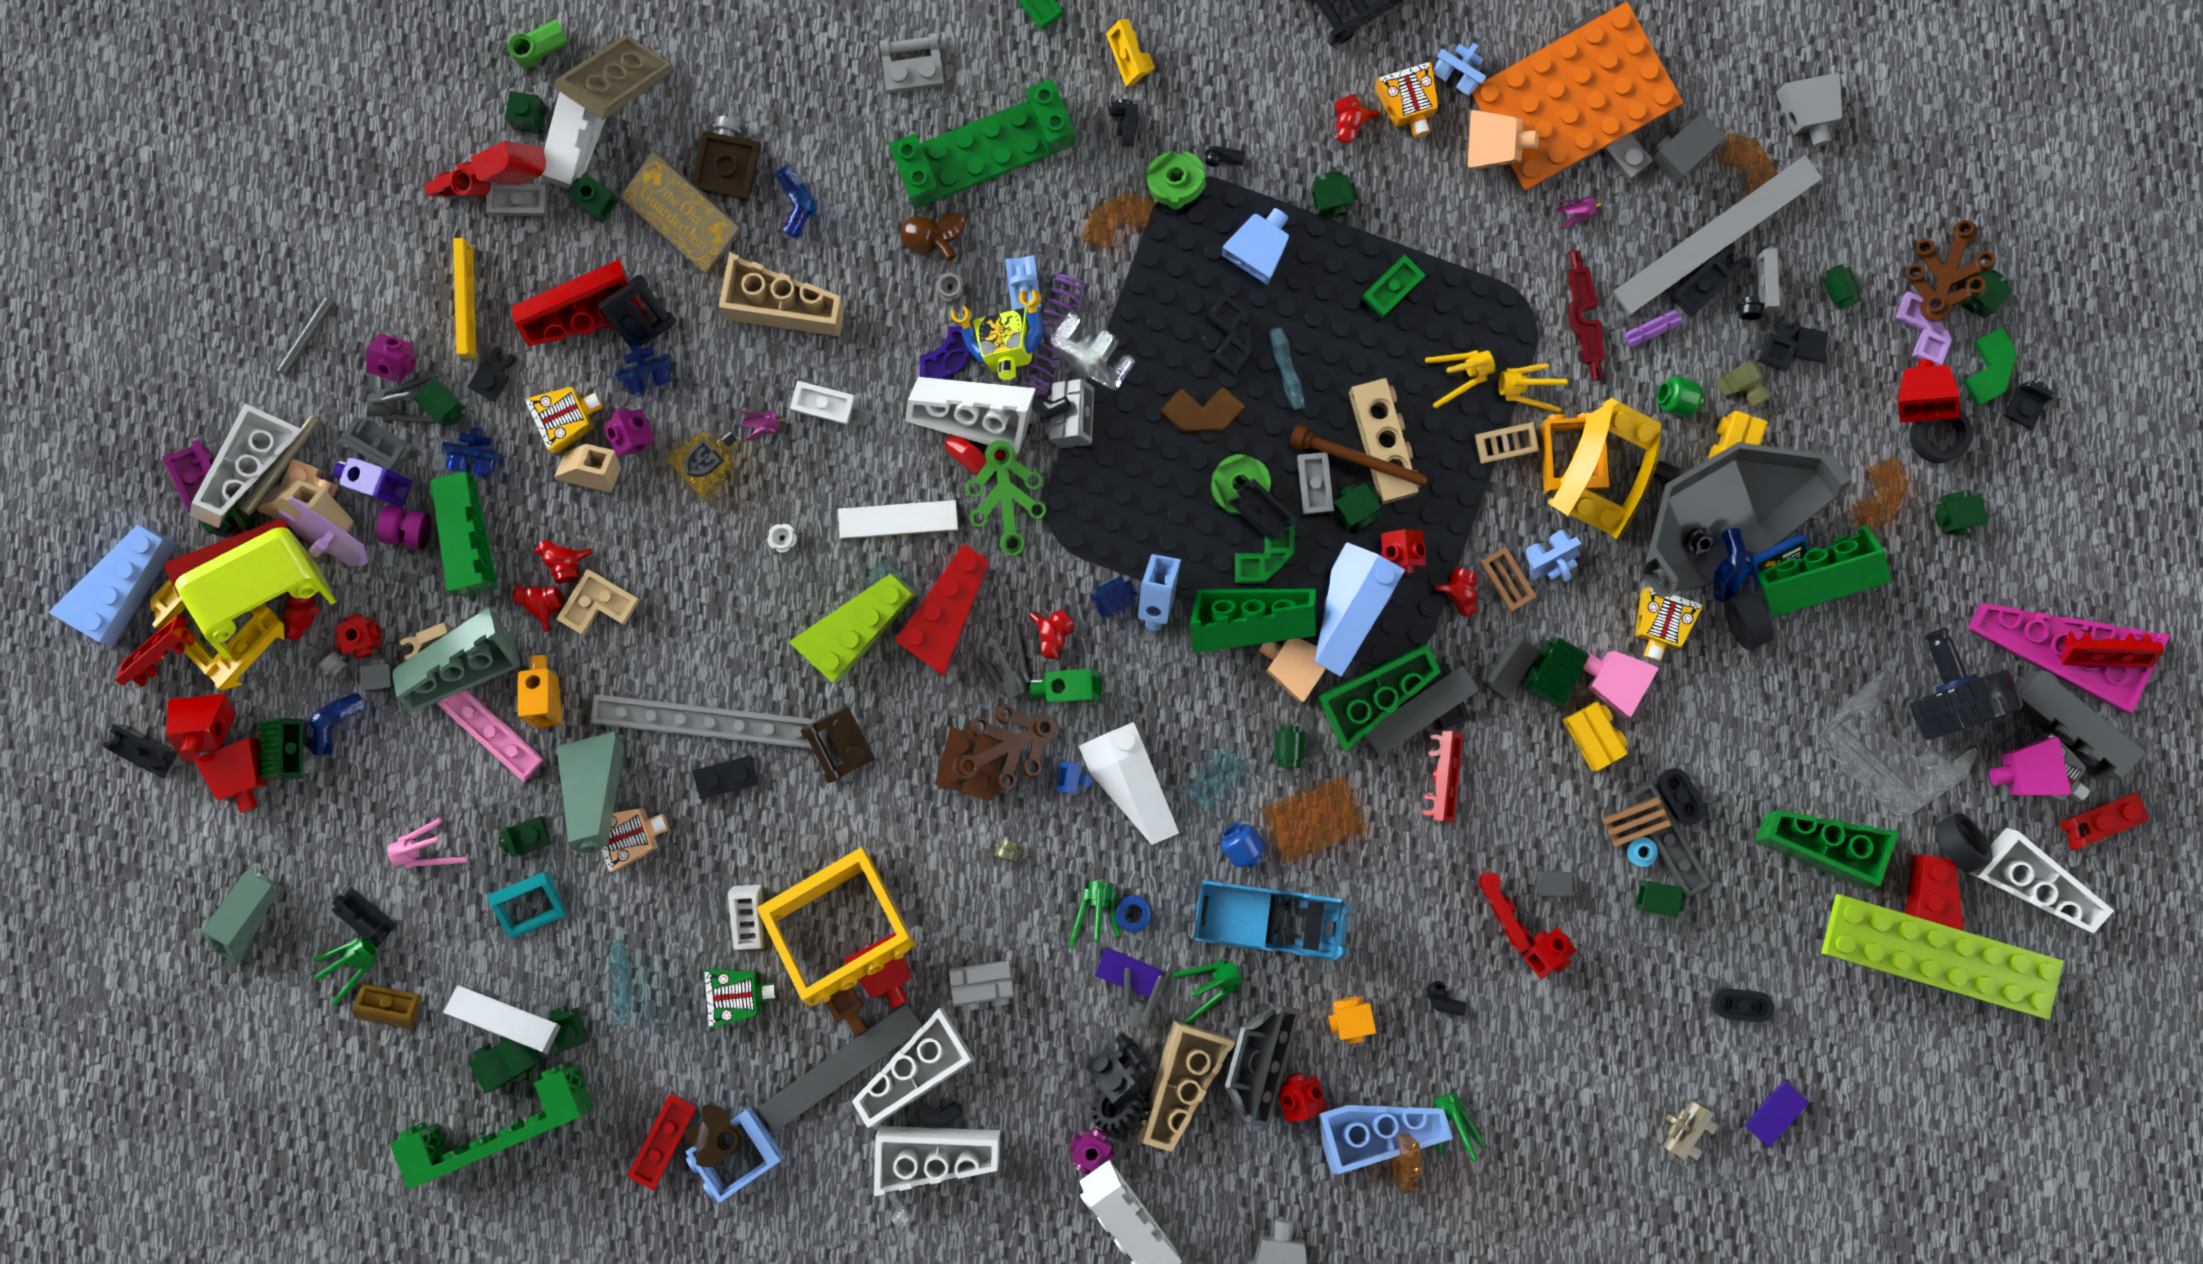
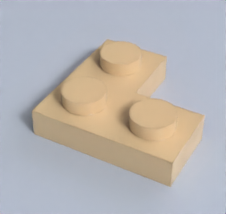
M587 569L556 620L585 635L599 610L625 625L640 599Z

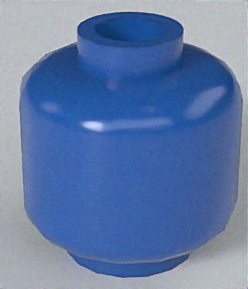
M1238 822L1230 826L1222 834L1221 849L1234 866H1248V868H1252L1263 859L1261 854L1265 850V842L1252 825H1242Z

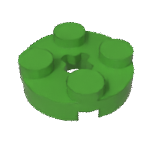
M1172 151L1163 153L1153 160L1149 166L1147 182L1150 194L1155 200L1168 205L1172 209H1180L1184 204L1193 201L1206 187L1203 164L1197 156L1190 152L1182 151V154L1174 155ZM1182 175L1181 180L1177 182H1172L1171 176L1179 177Z
M1242 454L1233 455L1224 459L1213 473L1211 483L1213 497L1217 504L1229 514H1240L1228 503L1239 490L1233 488V485L1236 484L1235 478L1240 477L1242 481L1255 479L1269 492L1271 486L1270 475L1265 465L1259 460Z

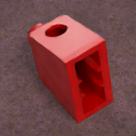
M1923 359L1918 362L1916 368L1904 370L1898 397L1900 423L1960 418L1959 391L1949 366H1936L1933 360Z
M226 693L169 699L166 735L181 759L188 762L196 761L200 752L217 750L221 747L236 716L235 710Z
M245 738L202 755L195 761L214 797L218 801L235 799L240 813L256 809L258 805L253 791L267 786V780H260L258 778L261 775L258 772L261 769L259 767L261 763L259 761L261 757L259 752L261 750L259 748V739Z
M896 932L844 958L845 963L848 964L895 937L897 935ZM905 953L903 958L898 960L892 959L885 963L881 971L873 975L866 974L858 979L872 999L885 993L892 1009L908 1001L901 984L912 978Z

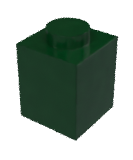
M510 91L504 119L513 130L542 134L547 106L539 95Z
M435 378L429 381L413 397L438 424L445 428L448 425L456 424L462 418V411L466 408L442 382Z
M1640 880L1636 910L1678 917L1679 912L1683 911L1686 901L1685 894H1682L1683 888Z

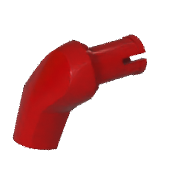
M951 435L945 441L946 451L969 472L977 476L987 463L985 454L959 436ZM1001 450L995 453V459L998 461L1003 460L1005 452Z

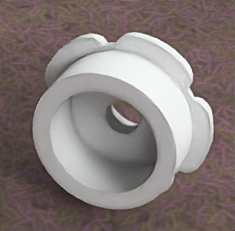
M788 524L774 525L769 530V537L767 538L769 546L781 553L789 551L790 547H793L797 541V536L793 533L794 529ZM781 535L785 536L783 541L779 539Z

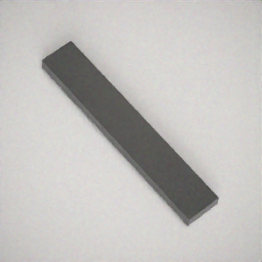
M908 1002L757 1107L775 1133L909 1039L923 1027V1024Z

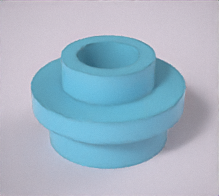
M1646 837L1632 840L1627 847L1628 859L1632 864L1639 867L1650 866L1655 862L1658 855L1656 844ZM1642 846L1646 847L1648 851L1644 858L1638 854V850Z

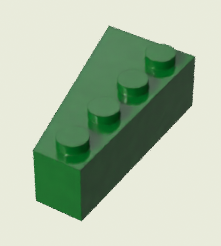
M464 471L431 479L432 488L429 490V494L435 506L436 526L439 533L447 591L467 597L499 589L474 475Z

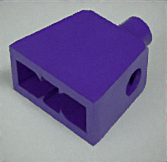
M352 457L347 460V463L339 461L333 470V475L335 478L340 479L339 483L341 486L401 508L404 506L413 480L388 469Z

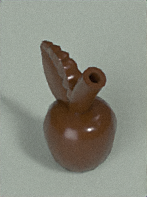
M951 213L940 218L938 222L926 217H910L901 227L900 239L909 250L915 253L928 255L936 248L947 262H951L956 258V253L947 242L951 243L962 234L967 216L964 213Z

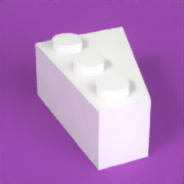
M560 91L544 148L546 168L541 177L546 182L569 189L573 181L581 178L586 172L606 118L601 120Z

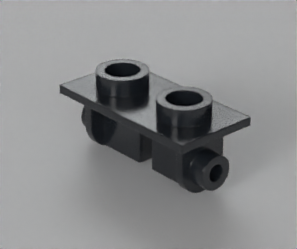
M352 887L349 888L344 896L339 895L332 902L335 907L331 911L362 937L369 939L376 948L382 944L397 925Z

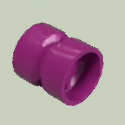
M386 505L378 519L377 539L385 544L398 546L402 542L404 547L423 550L429 541L432 517L427 512L410 510L407 513L404 508Z

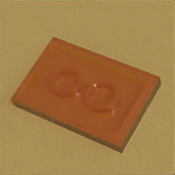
M1344 775L1261 808L1283 864L1367 831Z

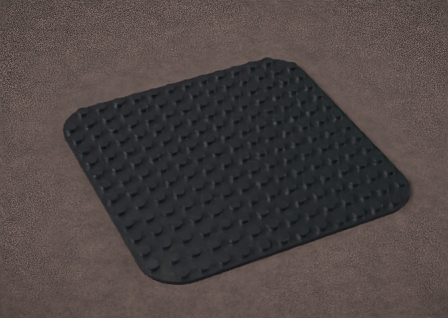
M1205 177L1206 187L1201 194L1193 201L1184 204L1180 209H1172L1158 201L1153 207L1087 383L1094 387L1092 444L1062 448L1046 491L1045 507L1047 522L1054 537L1071 554L1143 581L1151 554L1181 559L1175 594L1194 601L1197 590L1316 589L1318 611L1316 636L1299 638L1316 646L1318 645L1324 617L1321 608L1328 596L1331 570L1345 544L1350 543L1381 556V533L1403 529L1423 530L1426 566L1414 568V573L1402 574L1392 592V599L1384 606L1352 658L1366 664L1378 665L1421 643L1427 644L1436 629L1447 595L1443 591L1435 590L1434 585L1449 582L1451 580L1450 575L1454 573L1455 567L1458 568L1496 462L1480 463L1475 435L1509 426L1517 401H1506V395H1500L1498 388L1499 376L1502 371L1506 372L1507 368H1521L1531 365L1538 340V329L1534 313L1526 299L1515 288L1501 280L1322 215L1318 216L1311 211L1231 182ZM1276 208L1288 216V220L1281 230L1289 235V239L1269 284L1266 285L1222 256L1221 253L1225 243L1253 214H1258L1267 219L1272 210ZM1406 255L1426 276L1382 318L1362 296L1394 264ZM1224 293L1248 310L1253 354L1235 376L1212 359L1214 353L1229 335L1206 318ZM1475 350L1478 353L1488 350L1494 359L1495 372L1487 375V381L1473 386L1449 402L1434 408L1433 404L1474 379L1475 376L1470 377L1466 369L1452 373L1447 372L1448 367L1465 363V360L1426 363L1425 359L1427 357L1469 353ZM1386 378L1388 386L1393 385L1396 392L1397 402H1394L1396 414L1401 413L1404 420L1405 430L1402 431L1404 442L1409 441L1412 448L1413 458L1410 459L1412 470H1417L1418 473L1426 475L1428 479L1426 485L1418 487L1419 492L1413 497L1380 505L1381 508L1378 512L1381 517L1359 531L1355 527L1347 530L1335 509L1330 513L1303 515L1297 456L1322 453L1323 451L1314 448L1299 450L1291 447L1290 441L1295 427L1298 424L1309 427L1316 437L1366 454L1349 391L1354 386ZM1375 406L1371 408V414L1374 418H1385V411L1381 407ZM1383 434L1379 436V442L1383 447H1393V439L1389 435ZM1496 436L1498 450L1500 451L1502 445L1501 436ZM1490 438L1484 439L1488 456L1493 455ZM1237 454L1247 455V457L1257 459L1265 465L1271 479L1269 493L1298 519L1294 523L1295 554L1265 584H1235V553H1264V535L1242 515L1226 512L1225 509L1217 504L1211 491L1213 473L1224 459ZM1328 454L1333 503L1342 497L1340 492L1353 483H1356L1357 486L1366 483L1369 488L1372 486L1375 488L1370 468ZM1240 477L1235 478L1236 484L1233 485V488L1235 490L1239 489L1247 480L1242 481Z

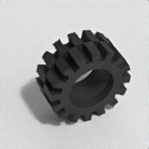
M1100 1089L1103 1094L1101 1096L1096 1094L1094 1099L1098 1102L1092 1103L1091 1106L1095 1111L1091 1113L1095 1125L1115 1140L1120 1138L1123 1140L1128 1139V1133L1132 1137L1137 1134L1135 1129L1138 1127L1141 1130L1144 1127L1141 1123L1142 1120L1147 1121L1149 1118L1145 1113L1150 1111V1106L1147 1104L1149 1099L1140 1090L1127 1101L1124 1111L1117 1117H1114L1118 1108L1112 1104L1104 1091Z

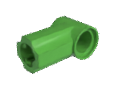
M555 19L527 34H514L510 37L507 47L515 63L521 68L529 69L534 67L539 59L568 45L569 42L558 21ZM522 48H530L526 54L518 55Z

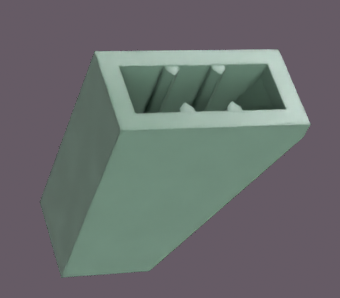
M247 871L244 872L201 931L213 952L239 964L276 896L271 879L261 873L253 875Z

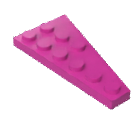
M1987 603L1979 604L1967 628V631L2053 674L2055 677L2126 714L2133 712L2156 663L2152 668L2062 665L2060 656L2066 648L2064 643L2065 637L2069 631H2073L2074 637L2077 640L2081 639L2084 632H2089L2092 640L2108 638L2125 640L2129 633H2133L2134 639L2140 641L2144 634H2149L2152 642H2162L2163 648L2170 637V634L2117 627L2111 624L2070 617L2052 616L2051 614L2023 611L2017 608Z

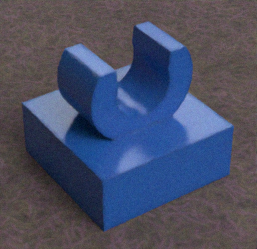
M1061 761L1056 791L1076 794L1078 786L1090 787L1092 775L1080 774L1081 764Z

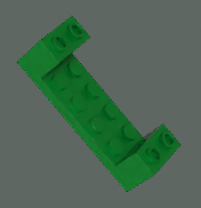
M1053 78L1025 89V102L920 143L916 133L889 143L892 157L914 210L1075 146V130Z
M566 1062L542 1072L543 1079L534 1082L544 1111L526 1119V1125L524 1120H521L497 1131L498 1137L495 1132H492L469 1143L470 1149L467 1144H464L448 1152L437 1123L427 1127L425 1121L398 1133L400 1139L390 1143L407 1190L579 1118L593 1110L594 1106L577 1064L570 1067L567 1066Z

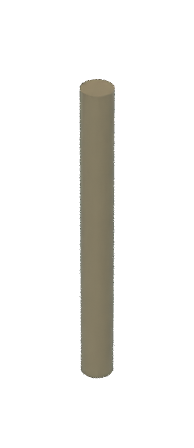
M310 414L301 426L302 432L276 459L239 508L240 511L248 516L252 514L321 422L317 417Z

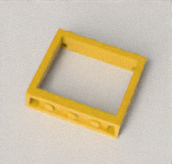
M862 847L757 907L801 1000L810 1007L822 1001L826 1003L830 1000V995L839 990L845 991L852 988L861 977L866 974L873 975L881 971L885 963L892 959L898 960L903 958L904 953L916 946L871 857ZM864 871L897 935L808 987L777 921Z

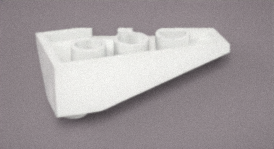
M1134 722L1079 746L1090 774L1151 845L1179 834Z

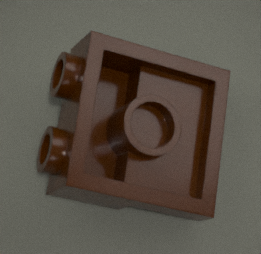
M951 727L935 785L992 800L994 795L999 796L1001 789L996 784V778L1004 765L1007 753L979 767L974 777L967 780L958 779L952 771V764L956 758L962 755L975 756L1001 742L983 735L975 736L971 732ZM968 761L963 763L964 770L970 772L971 764Z

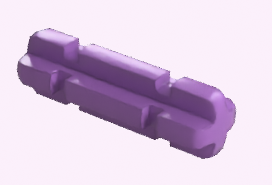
M1673 310L1666 313L1663 317L1660 316L1641 325L1638 329L1634 328L1628 331L1624 337L1629 347H1635L1641 344L1643 340L1647 341L1666 332L1668 329L1671 330L1679 326L1682 320L1679 313Z

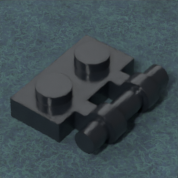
M1124 1033L1116 1037L1119 1050L1114 1053L1107 1047L1086 1066L1112 1104L1118 1109L1141 1090V1087L1136 1082L1141 1076L1149 1079L1154 1074L1150 1060L1146 1055L1140 1054L1137 1043L1132 1038H1128ZM1130 1060L1131 1066L1126 1069L1124 1064Z

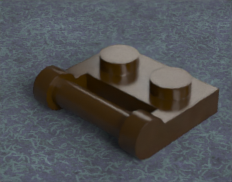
M848 705L800 730L803 738L808 739L825 772L823 776L827 783H832L843 775L875 760ZM825 728L843 761V764L835 767L818 732Z

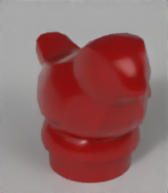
M1356 94L1338 100L1334 103L1337 109L1335 112L1339 116L1336 121L1338 134L1335 140L1340 141L1344 145L1352 143L1363 124L1370 118L1380 116V111H1370L1361 107V101L1358 100Z
M542 540L537 548L533 550V553L540 555L545 566L551 569V576L554 577L555 583L564 584L579 579L577 564L581 559L591 555L592 550L589 548L576 551L558 546L549 540Z
M1455 567L1454 573L1450 575L1451 580L1449 582L1434 585L1435 590L1443 591L1456 605L1460 615L1471 617L1474 613L1478 612L1475 604L1478 594L1474 588L1478 583L1476 581L1478 574Z
M516 583L515 589L511 594L513 602L525 607L533 616L540 620L545 633L550 631L549 617L551 612H557L559 608L564 607L563 595L556 585L544 586L541 589L537 586L525 588Z
M288 592L285 601L287 609L283 613L284 635L289 640H298L302 637L304 630L311 626L316 614L320 613V608L314 607L315 600L313 596L307 599L294 598Z
M1061 609L1056 613L1053 612L1050 618L1040 617L1030 612L1029 618L1037 624L1039 629L1041 654L1046 659L1058 660V652L1065 644V636L1070 635V631L1075 628L1074 623Z

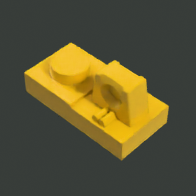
M1129 18L1119 20L1106 35L1125 86H1132L1144 75L1151 73L1155 66L1150 53H1140L1137 36Z

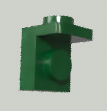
M234 504L228 510L219 528L206 522L200 523L207 533L222 536L232 532L237 527L236 522L242 529L247 531L256 528L252 522L255 519L254 515L248 516L240 511L239 508L241 506L238 504Z
M542 816L501 829L503 834L500 837L501 845L504 851L509 853L511 857H519L552 844Z
M565 1005L550 1011L551 1018L546 1020L561 1026L554 1039L559 1053L590 1041L578 1007L569 1010L568 1006Z

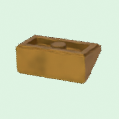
M362 983L352 1007V1012L356 1019L413 1030L421 994Z

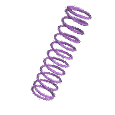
M1056 275L1055 280L1077 288L1080 294H1069L1057 288H1051V290L1057 294L1071 297L1077 304H1064L1051 298L1047 300L1052 304L1066 307L1073 312V315H1061L1048 309L1044 311L1047 314L1063 318L1070 325L1058 326L1052 322L1042 320V324L1056 327L1066 334L1064 337H1059L1044 332L1043 335L1044 337L1053 338L1061 343L1063 347H1050L1043 343L1038 345L1059 355V358H1048L1034 352L1032 353L1033 357L1044 359L1056 368H1041L1031 363L1027 365L1047 373L1052 379H1039L1023 374L1025 378L1042 383L1048 387V390L1032 383H1020L1021 387H1026L1024 385L1040 389H1035V393L1050 394L1051 387L1045 382L1055 380V377L1049 371L1058 370L1057 364L1053 361L1062 359L1061 354L1057 350L1064 349L1065 344L1060 339L1069 337V334L1064 329L1072 327L1073 324L1068 318L1076 316L1075 311L1071 307L1079 305V301L1075 297L1082 295L1083 291L1081 288L1085 287L1082 281L1067 275ZM1063 278H1067V279L1076 281V282L1080 283L1082 286L1076 285V284H1074L1073 282H1070V281H1068V280H1066V279H1063Z

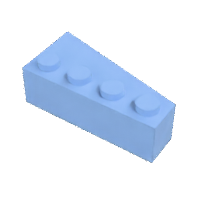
M136 525L48 613L97 642L115 645L163 568V563L168 560L177 543L151 528Z

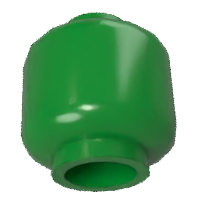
M1673 376L1660 385L1657 392V402L1665 413L1688 418L1702 407L1704 394L1697 381Z

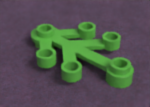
M997 440L989 444L986 449L985 458L987 463L975 479L969 480L965 485V491L969 496L979 497L984 491L983 485L996 471L998 483L980 507L970 512L969 520L976 527L984 526L988 519L987 516L1000 500L1004 534L1000 539V547L1007 555L1015 556L1022 552L1024 539L1016 532L1012 498L1026 508L1028 514L1035 519H1040L1045 515L1046 507L1042 502L1034 501L1012 484L1009 480L1008 469L1024 479L1025 486L1032 490L1038 489L1041 486L1042 477L1039 473L1028 470L1015 459V451L1011 444L1003 440ZM1002 449L1005 452V457L1003 460L998 461L995 459L994 454L997 450ZM1031 475L1038 477V483L1034 486L1028 484V478ZM972 483H978L980 486V490L976 494H972L969 491V486ZM1035 504H1039L1042 507L1039 515H1033L1031 511ZM977 512H981L984 516L983 521L980 523L973 521V516ZM1013 537L1016 539L1017 544L1014 548L1006 546L1008 538Z

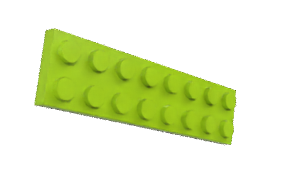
M1839 894L1835 896L1821 954L2047 1020H2050L2064 963L2060 959Z

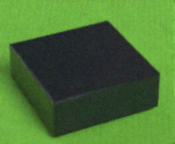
M1799 327L1795 335V342L1798 343L1793 358L1823 362L1829 332Z

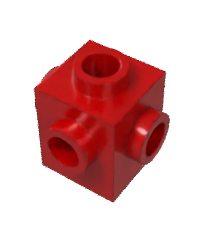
M1403 529L1381 533V556L1405 569L1403 574L1414 573V568L1426 566L1423 530Z
M354 614L345 617L344 623L335 625L337 632L334 635L337 648L345 655L361 659L373 655L374 650L383 648L381 642L382 631L375 619L362 617V614Z
M1556 927L1549 934L1543 930L1531 940L1533 946L1521 957L1542 980L1553 970L1559 974L1572 964L1569 957L1577 950L1572 945L1570 938Z
M1303 1072L1287 1076V1082L1281 1084L1278 1096L1286 1122L1311 1119L1327 1111L1317 1075L1304 1076Z

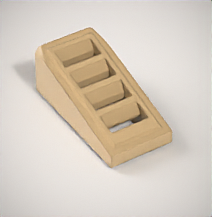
M1534 422L1475 435L1481 464L1539 451ZM1518 431H1522L1524 448L1520 447ZM1509 433L1512 435L1514 450L1511 451L1507 438ZM1496 436H1501L1503 453H1499ZM1486 438H1490L1493 455L1488 456L1484 440Z

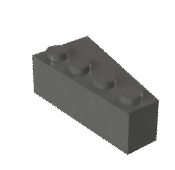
M2043 670L2033 671L2017 686L2023 703V707L2020 710L2044 733H2052L2059 737L2060 741L2085 765V771L2095 780L2123 779L2147 753L2059 684L2058 679L2053 674Z

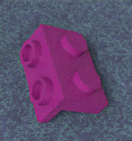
M199 440L192 441V447L162 457V461L187 513L190 512L192 501L211 468V464L214 462L208 447L202 448Z

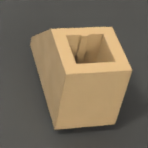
M584 444L564 453L554 478L555 480L611 493L621 466L615 450Z

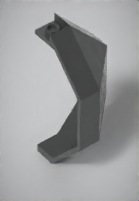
M1738 442L1666 484L1643 576L1659 598L1707 587L1748 563V558L1785 540L1843 494L1852 479L1834 455ZM1696 527L1708 528L1713 533L1714 545L1702 556H1696L1694 552H1689L1685 544L1687 533Z

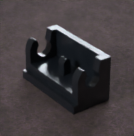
M1255 479L1247 480L1228 501L1232 507L1271 542L1275 539H1280L1283 536V531L1298 520Z
M112 725L109 732L114 734L115 737L110 743L105 742L103 744L105 749L161 778L166 777L178 754L174 749L128 725Z

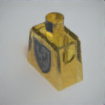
M729 430L716 441L704 431L668 453L665 458L701 498L708 502L737 466L727 454L740 442Z

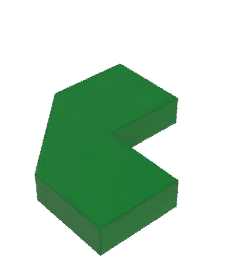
M2003 327L1973 342L1987 366L1985 370L1962 381L1976 407L2007 390L2017 352Z
M1295 524L1290 527L1288 526L1283 531V536L1280 539H1275L1273 542L1264 536V553H1235V584H1265L1295 554Z

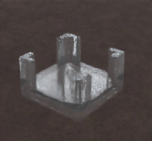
M1068 313L1049 342L1071 367L1116 391L1135 361L1131 356L1123 355L1113 370L1106 361L1118 345V340L1106 331H1102L1096 340L1087 333L1084 334L1079 343L1068 339L1080 322L1079 317Z

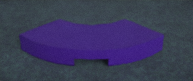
M949 326L947 338L941 347L932 353L920 355V377L947 380L966 365L972 354L968 351L960 332L963 329L962 326Z

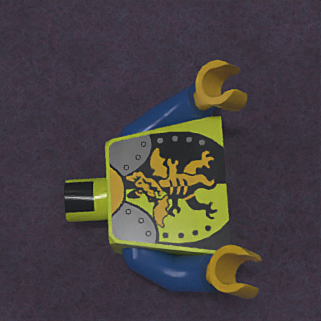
M1032 290L1033 299L1030 303L1026 291H1021L1019 294L1020 302L1028 306V310L1024 307L975 319L972 326L969 323L972 316L971 311L967 307L962 305L965 317L960 320L957 317L956 311L953 309L951 311L952 319L960 323L963 328L960 332L968 351L979 363L987 364L992 372H998L1000 379L1011 380L1015 378L1016 367L1028 365L1031 362L1032 353L1043 338L1041 312L1037 310V305L1041 302V294L1037 290Z

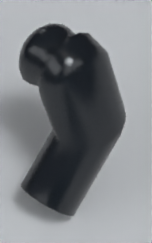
M1210 146L1205 152V163L1211 167L1218 166L1220 162L1243 166L1245 151Z
M1434 981L1428 986L1427 996L1436 1011L1458 1016L1465 1015L1466 1002L1450 999L1445 989L1446 985L1443 982Z

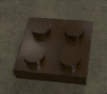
M703 131L691 182L704 193L749 201L761 151L760 142Z

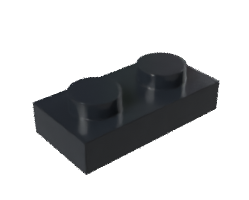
M751 755L693 770L700 800L759 785Z

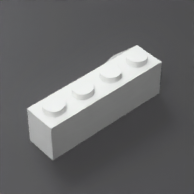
M244 404L192 501L189 516L219 528L228 510L296 439L303 429L248 404Z

